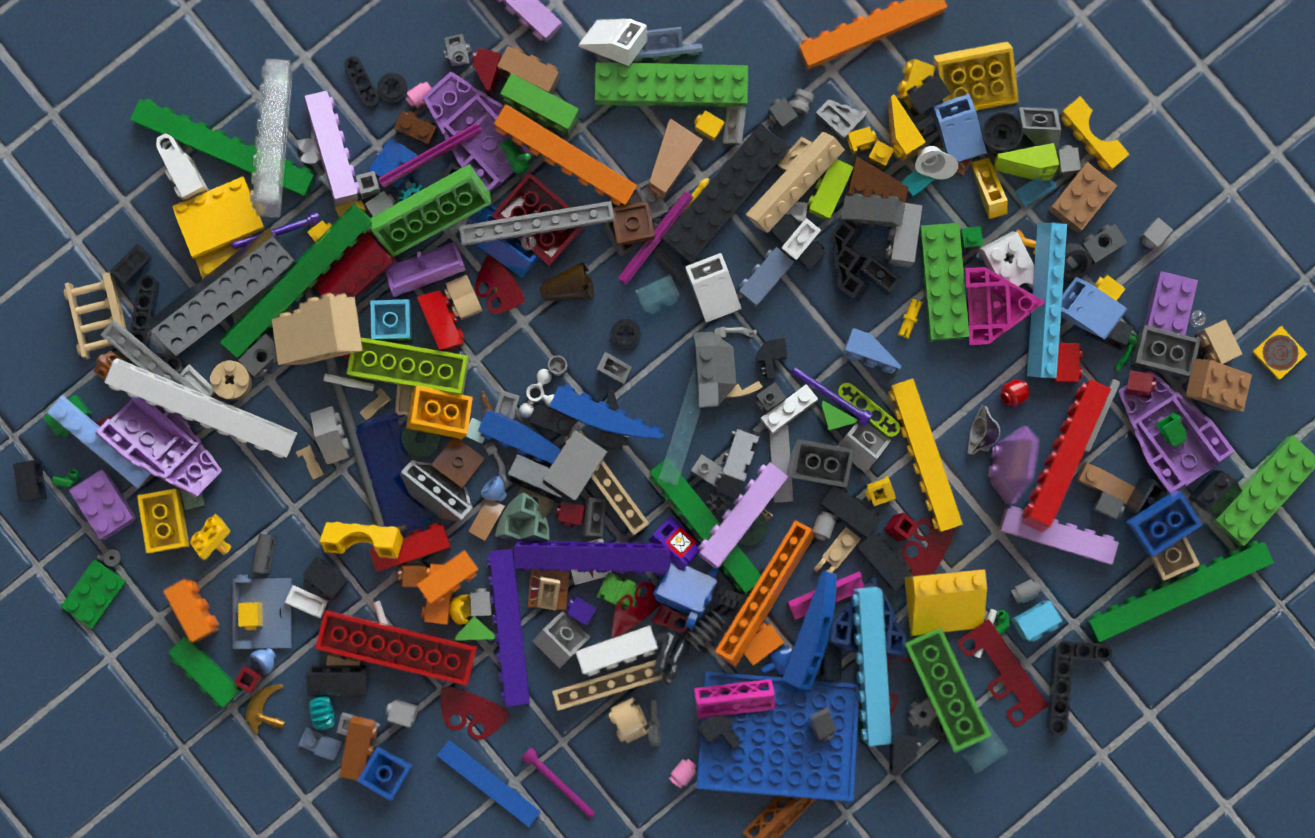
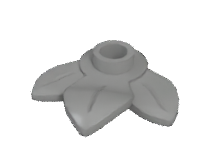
M312 129L311 138L297 141L299 150L304 153L301 161L307 164H314L321 160Z

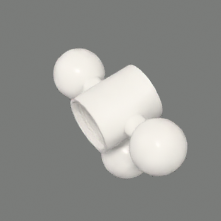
M539 370L537 373V384H532L528 387L526 394L529 400L519 408V413L522 417L530 418L534 409V403L544 401L546 407L551 409L549 405L554 395H545L542 388L544 384L549 383L552 379V374L549 370ZM535 388L541 391L540 397L536 399L530 396V392Z

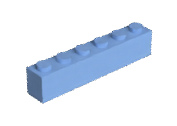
M61 396L48 410L47 413L137 488L151 474L147 470L124 459L95 433L100 426L64 396Z

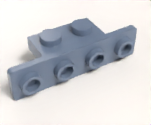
M681 27L648 30L645 50H640L633 62L642 61V58L648 57L656 60L660 59L661 56L667 55L674 58L688 53L690 56L698 55L699 52H703L702 44L683 45Z

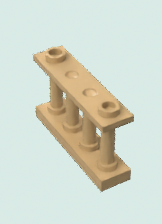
M110 272L102 274L103 280L99 283L75 289L69 282L65 283L64 296L66 300H69L79 343L77 344V351L85 359H90L89 351L113 346L106 339L87 344L86 332L106 328L113 320L127 330L115 277ZM102 289L106 291L108 298H105V301L78 307L76 296ZM104 308L111 310L112 316L110 319L82 325L80 314Z

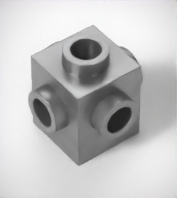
M463 34L444 38L447 48L443 49L446 61L450 60L452 67L463 66L470 62L469 55L472 52L470 44H465Z
M924 698L922 701H919V699L909 705L910 709L907 710L909 716H907L908 720L913 726L917 725L919 728L922 726L927 728L934 723L932 719L938 716L928 698ZM921 711L924 712L922 717L919 716Z

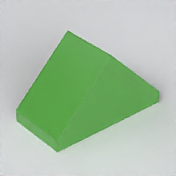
M825 401L820 405L827 432L853 425L857 421V419Z
M476 616L456 635V640L495 639V634Z

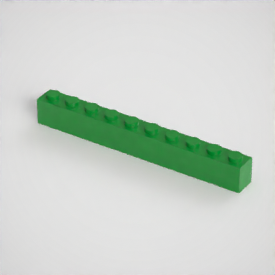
M139 99L130 118L133 123L160 135L166 133L180 144L307 199L316 180L312 170L305 167L299 169L295 167L294 162L287 159L283 162L277 159L278 156L271 152H267V154L260 152L261 148L250 144V146L244 145V141L237 137L228 138L226 133L216 129L212 131L203 122L198 121L196 124L191 121L192 118L184 114L178 116L174 114V110L166 106L162 109L156 106L157 103L150 99H146V101Z
M353 203L296 261L297 263L287 270L220 338V343L235 357L238 358L241 354L244 355L251 348L250 345L254 341L257 342L263 337V331L267 327L269 329L273 327L272 319L277 318L279 314L287 313L291 308L289 305L294 300L297 302L304 295L303 291L307 287L311 288L318 281L316 278L321 273L324 275L331 268L330 264L334 260L338 261L344 255L343 251L346 247H352L358 240L356 237L361 232L364 234L370 229L371 218Z
M1252 541L1246 544L1247 548L1243 550L1237 548L1230 551V556L1223 558L1219 556L1211 560L1212 564L1208 566L1202 564L1195 567V572L1190 574L1184 572L1177 575L1178 579L1175 581L1166 580L1160 583V587L1155 590L1149 588L1142 591V596L1136 598L1134 595L1125 599V603L1120 606L1116 603L1107 607L1108 611L1102 614L1100 611L1091 614V619L1086 622L1095 642L1106 640L1273 564L1274 561L1265 542Z

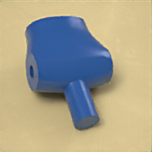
M786 646L769 653L770 663L761 667L763 674L774 669L779 675L784 674V670L791 657V648Z

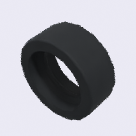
M1077 243L1066 244L1065 261L1074 254H1081L1082 256L1078 266L1064 271L1063 279L1066 281H1073L1075 277L1082 279L1091 268V256L1082 245Z

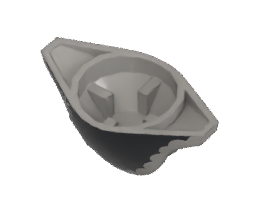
M984 405L978 411L969 434L968 454L972 455L979 450L988 452L990 447L1000 437V426L991 417L988 407Z

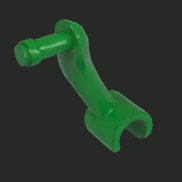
M1131 333L1127 342L1129 345L1125 355L1115 364L1117 371H1120L1128 362L1133 347L1137 343V335Z

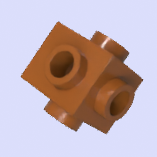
M112 351L105 355L101 354L95 362L97 365L94 372L106 381L113 361L117 358L122 359Z

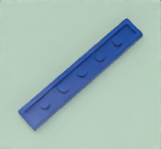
M448 740L437 756L528 827L541 812V810L452 741Z

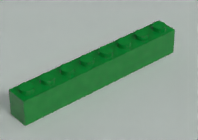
M666 458L649 472L652 475L649 479L655 486L659 485L663 489L661 494L667 501L671 500L675 504L673 509L679 517L683 515L686 518L687 522L685 524L691 532L694 530L699 535L697 537L700 543L704 539L708 541L712 536L710 531L716 524L719 526L721 524L672 462ZM737 544L721 563L723 565L721 570L727 577L732 576L735 580L733 585L739 592L743 590L744 593H747L757 584L761 577V574Z

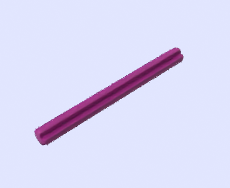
M477 123L381 176L379 178L380 184L383 188L387 187L482 132L480 126Z
M683 192L654 230L655 239L646 240L618 276V280L621 283L628 284L661 241L662 237L692 201L693 197L690 193Z

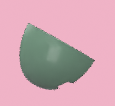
M521 493L504 510L499 520L495 537L513 542H518V540L549 541V526L546 517H542L538 510L539 504L529 495Z

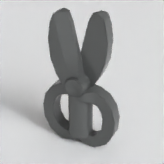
M652 700L649 742L651 746L659 747L661 742L660 721L657 717V703L655 700Z

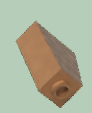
M672 119L668 123L647 188L652 195L660 196L662 199H664L702 143L701 138Z

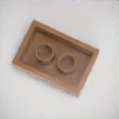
M507 46L497 65L499 75L508 79L512 73L553 95L560 82L557 68L549 63L547 65L541 63V60L536 56L530 55L529 57L523 54L524 51L518 47L513 46L511 48Z
M1087 162L1048 211L1067 224L1076 233H1079L1117 185Z
M1194 359L1186 397L1227 411L1244 412L1252 374L1213 360Z

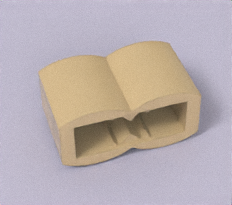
M467 274L446 283L447 288L444 291L448 300L452 299L455 304L452 306L456 317L460 316L461 320L482 312Z

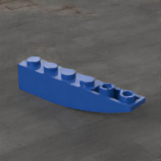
M566 384L564 387L559 385L549 405L553 410L606 432L643 439L663 440L665 437L662 434V429L653 425L649 428L644 425L645 421L636 417L632 420L626 417V412L619 409L615 412L609 409L610 405L602 401L596 403L592 401L593 397L585 393L579 395L574 392V388Z
M487 409L478 429V432H481L480 436L491 440V438L499 440L498 444L507 448L511 445L517 448L516 452L527 455L529 453L534 455L533 459L541 463L548 461L553 464L562 451L559 446L539 432L490 409Z
M822 572L816 591L812 596L808 612L805 614L802 628L798 633L796 644L791 651L790 660L784 670L782 680L800 689L811 690L825 653L834 615L837 574Z

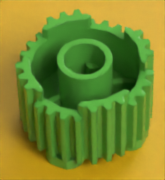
M608 572L597 597L617 606L619 599L629 594L633 597V607H635L637 602L635 600V590L638 585ZM629 599L622 601L621 608L627 609L629 607Z

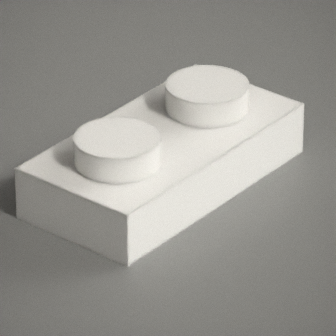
M805 218L781 249L797 260L821 230Z

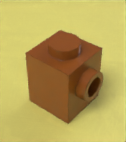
M401 564V570H397V581H400L402 587H418L417 584L426 578L427 568L425 565Z

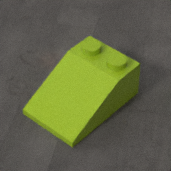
M1054 143L997 154L993 168L995 171L1031 180L1041 179V181H1048L1054 177L1059 162Z

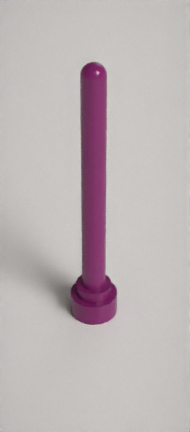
M530 747L520 759L526 764H533L589 818L594 817V811L538 759L537 752Z

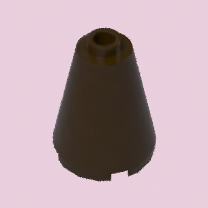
M579 263L542 282V286L539 287L541 297L545 298L546 301L594 299L592 277H589L586 273L589 271L586 263Z

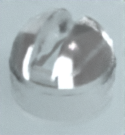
M532 235L522 237L521 246L525 250H533L536 247L537 242ZM528 237H529L530 247H527L526 238H528Z
M1195 311L1190 315V322L1194 326H1201L1206 321V315L1202 311ZM1199 315H1202L1203 318L1199 319L1198 321L1194 320V318L1198 317Z

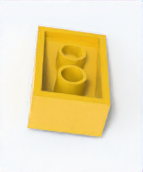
M894 94L887 103L891 144L894 148V156L904 161L918 152L919 149H922L925 140Z

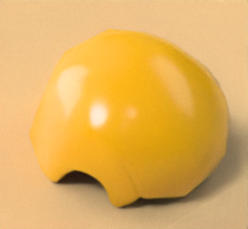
M468 594L458 595L451 600L449 612L456 624L462 625L470 622L466 620L472 616L471 599Z

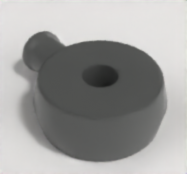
M109 549L104 555L98 554L97 560L104 561L109 567H116L120 564L122 556L118 550Z

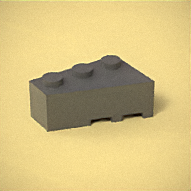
M854 193L852 196H845L842 219L856 227H861L862 223L868 224L869 227H875V224L882 225L883 227H902L905 203L895 196H888L887 199H884L878 195L864 197L862 194Z

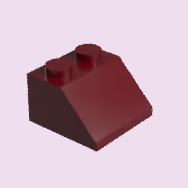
M479 47L477 53H473L471 63H473L475 73L488 97L493 98L499 78L497 65L502 57L500 53Z

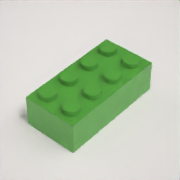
M512 73L500 93L504 106L506 104L513 109H518L527 118L531 119L533 117L537 119L538 124L546 128L548 126L554 128V132L563 137L564 135L570 137L580 118V112L577 107Z

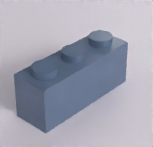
M777 247L773 251L770 249L763 257L765 261L753 268L751 271L753 275L749 280L745 278L739 285L741 288L739 294L754 307L759 305L794 263Z

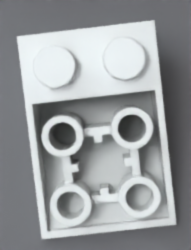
M632 19L597 20L579 43V47L629 66L647 42V25Z
M721 253L685 267L686 274L706 323L742 309Z

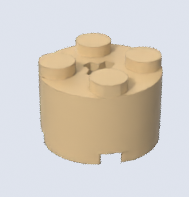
M228 360L221 362L213 369L210 382L212 389L218 396L231 401L241 400L251 391L252 374L242 364ZM230 377L234 378L233 381L235 383L233 385L229 383Z
M635 698L612 707V712L609 713L612 723H616L619 729L617 734L621 742L625 740L629 743L649 733V729L645 730L647 721L639 704L635 706L633 703L636 701Z

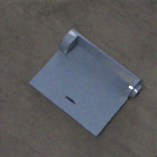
M236 575V579H232V649L292 648V606L284 603L292 587V578L248 579V575ZM238 603H262L263 626H257V630H245V627H239Z

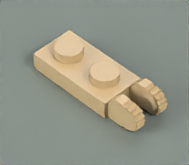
M845 527L821 556L822 559L813 570L819 571L825 561H827L832 566L826 571L832 573L835 568L837 569L861 539Z

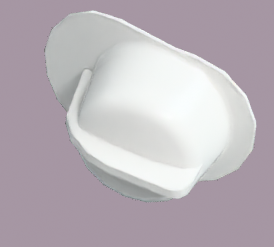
M928 146L918 150L915 169L923 175L942 180L952 177L957 172L958 162L955 157L942 152L939 148Z

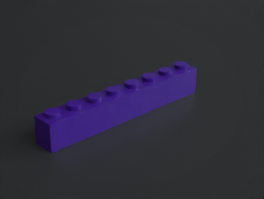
M518 540L514 545L515 568H521L522 571L540 569V571L546 572L551 569H558L559 572L577 570V572L584 573L589 570H596L597 573L615 571L618 574L634 571L635 574L653 572L656 575L665 574L670 568V544Z
M514 549L489 551L490 556H486L487 566L491 567L492 575H489L490 587L493 586L494 594H491V604L496 609V613L493 614V623L498 627V633H495V642L500 646V652H497L498 664H502L499 680L500 683H504V691H501L502 703L506 702V706L530 704L517 576L514 564Z

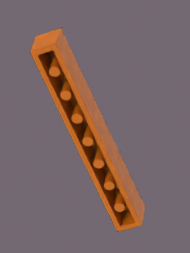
M905 0L900 3L895 1L884 10L876 9L872 11L870 16L865 18L863 16L857 17L851 24L846 25V23H843L832 32L827 30L820 33L813 40L811 38L803 40L801 45H799L798 51L806 69L809 70L944 13L947 9L945 0Z
M506 104L493 124L496 127L495 131L499 134L511 136L512 142L519 146L524 144L529 147L528 151L535 156L542 155L545 157V162L552 166L555 164L562 168L561 172L568 176L573 174L578 177L577 181L586 187L588 184L594 187L593 191L600 196L607 195L611 198L610 201L617 206L621 204L623 206L626 205L637 187L635 183Z
M795 520L715 652L719 658L736 667L814 539L815 535L811 528Z

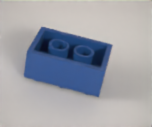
M1176 490L1127 521L1146 554L1152 557L1202 525L1182 492Z

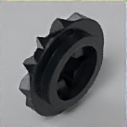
M388 73L378 81L377 91L382 100L388 103H398L405 98L408 91L407 83L401 75ZM397 83L396 89L398 93L394 91L389 93L390 89L387 84L393 86Z
M621 319L613 325L611 339L618 348L625 350L634 348L640 341L641 330L635 321ZM625 326H627L629 333L634 334L628 336L627 342H625L623 336L617 335L624 332Z

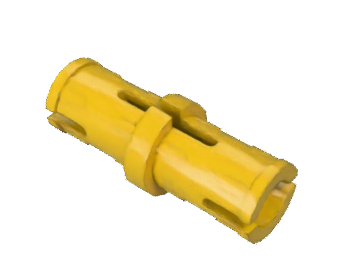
M911 299L908 310L903 315L904 320L898 332L899 336L903 335L904 338H910L914 323L918 321L917 315L923 304L921 301L917 302L916 299Z

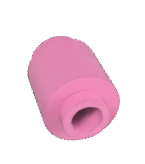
M427 82L424 84L420 83L407 92V102L412 108L415 106L418 109L426 103L423 96L432 88Z
M682 759L671 772L672 775L669 779L679 788L683 785L686 786L697 773L695 770L697 766L689 759L687 761Z

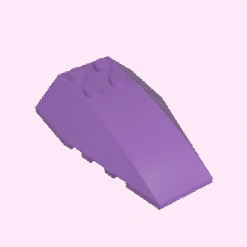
M453 72L448 73L423 96V99L446 140L475 123L480 126L482 130L480 134L452 149V152L459 165L463 168L470 164L487 189L491 191L515 173L510 167L504 152L498 147L501 142L508 138L512 139V137L507 134L505 136L495 131L496 127L493 126L504 106ZM514 143L522 154L528 153L530 156L533 155L528 151L529 147L524 144L519 146Z
M1149 370L1146 373L1153 374V381H1156L1155 391L1150 392L1149 398L1126 394L1127 385L1118 390V393L1148 465L1167 491L1172 493L1175 490L1179 491L1186 488L1215 469L1235 451L1211 419L1207 416L1205 417L1194 405L1189 404L1183 399V396L1172 390L1166 382ZM1173 412L1181 416L1180 422L1187 432L1185 442L1175 447L1165 442L1156 426V423Z
M132 397L111 420L108 419L95 432L124 459L195 497L222 471L209 451L205 450L198 436L194 435L188 422L184 421L179 413L167 412L164 410V407L150 405L145 402V399L140 397Z
M1027 426L1016 429L998 442L995 447H992L991 450L993 464L989 466L988 477H990L991 485L1004 503L1008 505L1017 502L1021 492H1024L1025 487L1032 480L1038 440Z

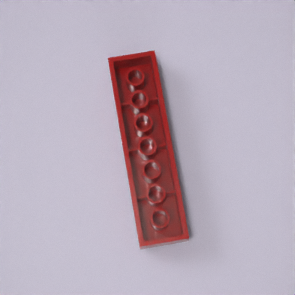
M1092 379L1078 387L1074 398L1077 399L1070 405L1067 411L1069 417L1060 426L1059 431L1062 433L1052 444L1051 448L1054 451H1052L1051 455L1047 456L1044 463L1046 468L1043 472H1040L1036 481L1039 484L1036 489L1032 490L1029 496L1031 502L1028 506H1025L1021 517H1024L1022 524L1041 533L1051 527L1111 388Z
M326 610L315 649L467 686L470 681L478 646Z

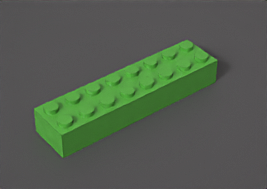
M596 62L595 105L722 108L742 105L747 108V65L631 63L628 66L622 63Z

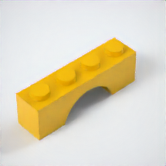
M1079 97L1060 113L1061 121L1065 126H1070L1074 131L1073 135L1075 138L1086 145L1085 149L1087 152L1098 159L1099 166L1109 172L1123 161L1129 153L1118 140L1106 142L1099 140L1092 134L1089 127L1092 109Z
M326 522L320 543L325 552L343 554L350 546L366 542L374 545L379 557L397 559L403 537L399 529L395 527Z

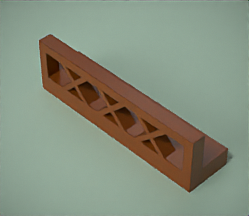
M777 796L745 828L743 833L747 838H753L750 833L755 828L760 827V832L755 838H779L816 799ZM782 800H787V805L784 808H779V803ZM773 814V819L770 822H765L766 816Z

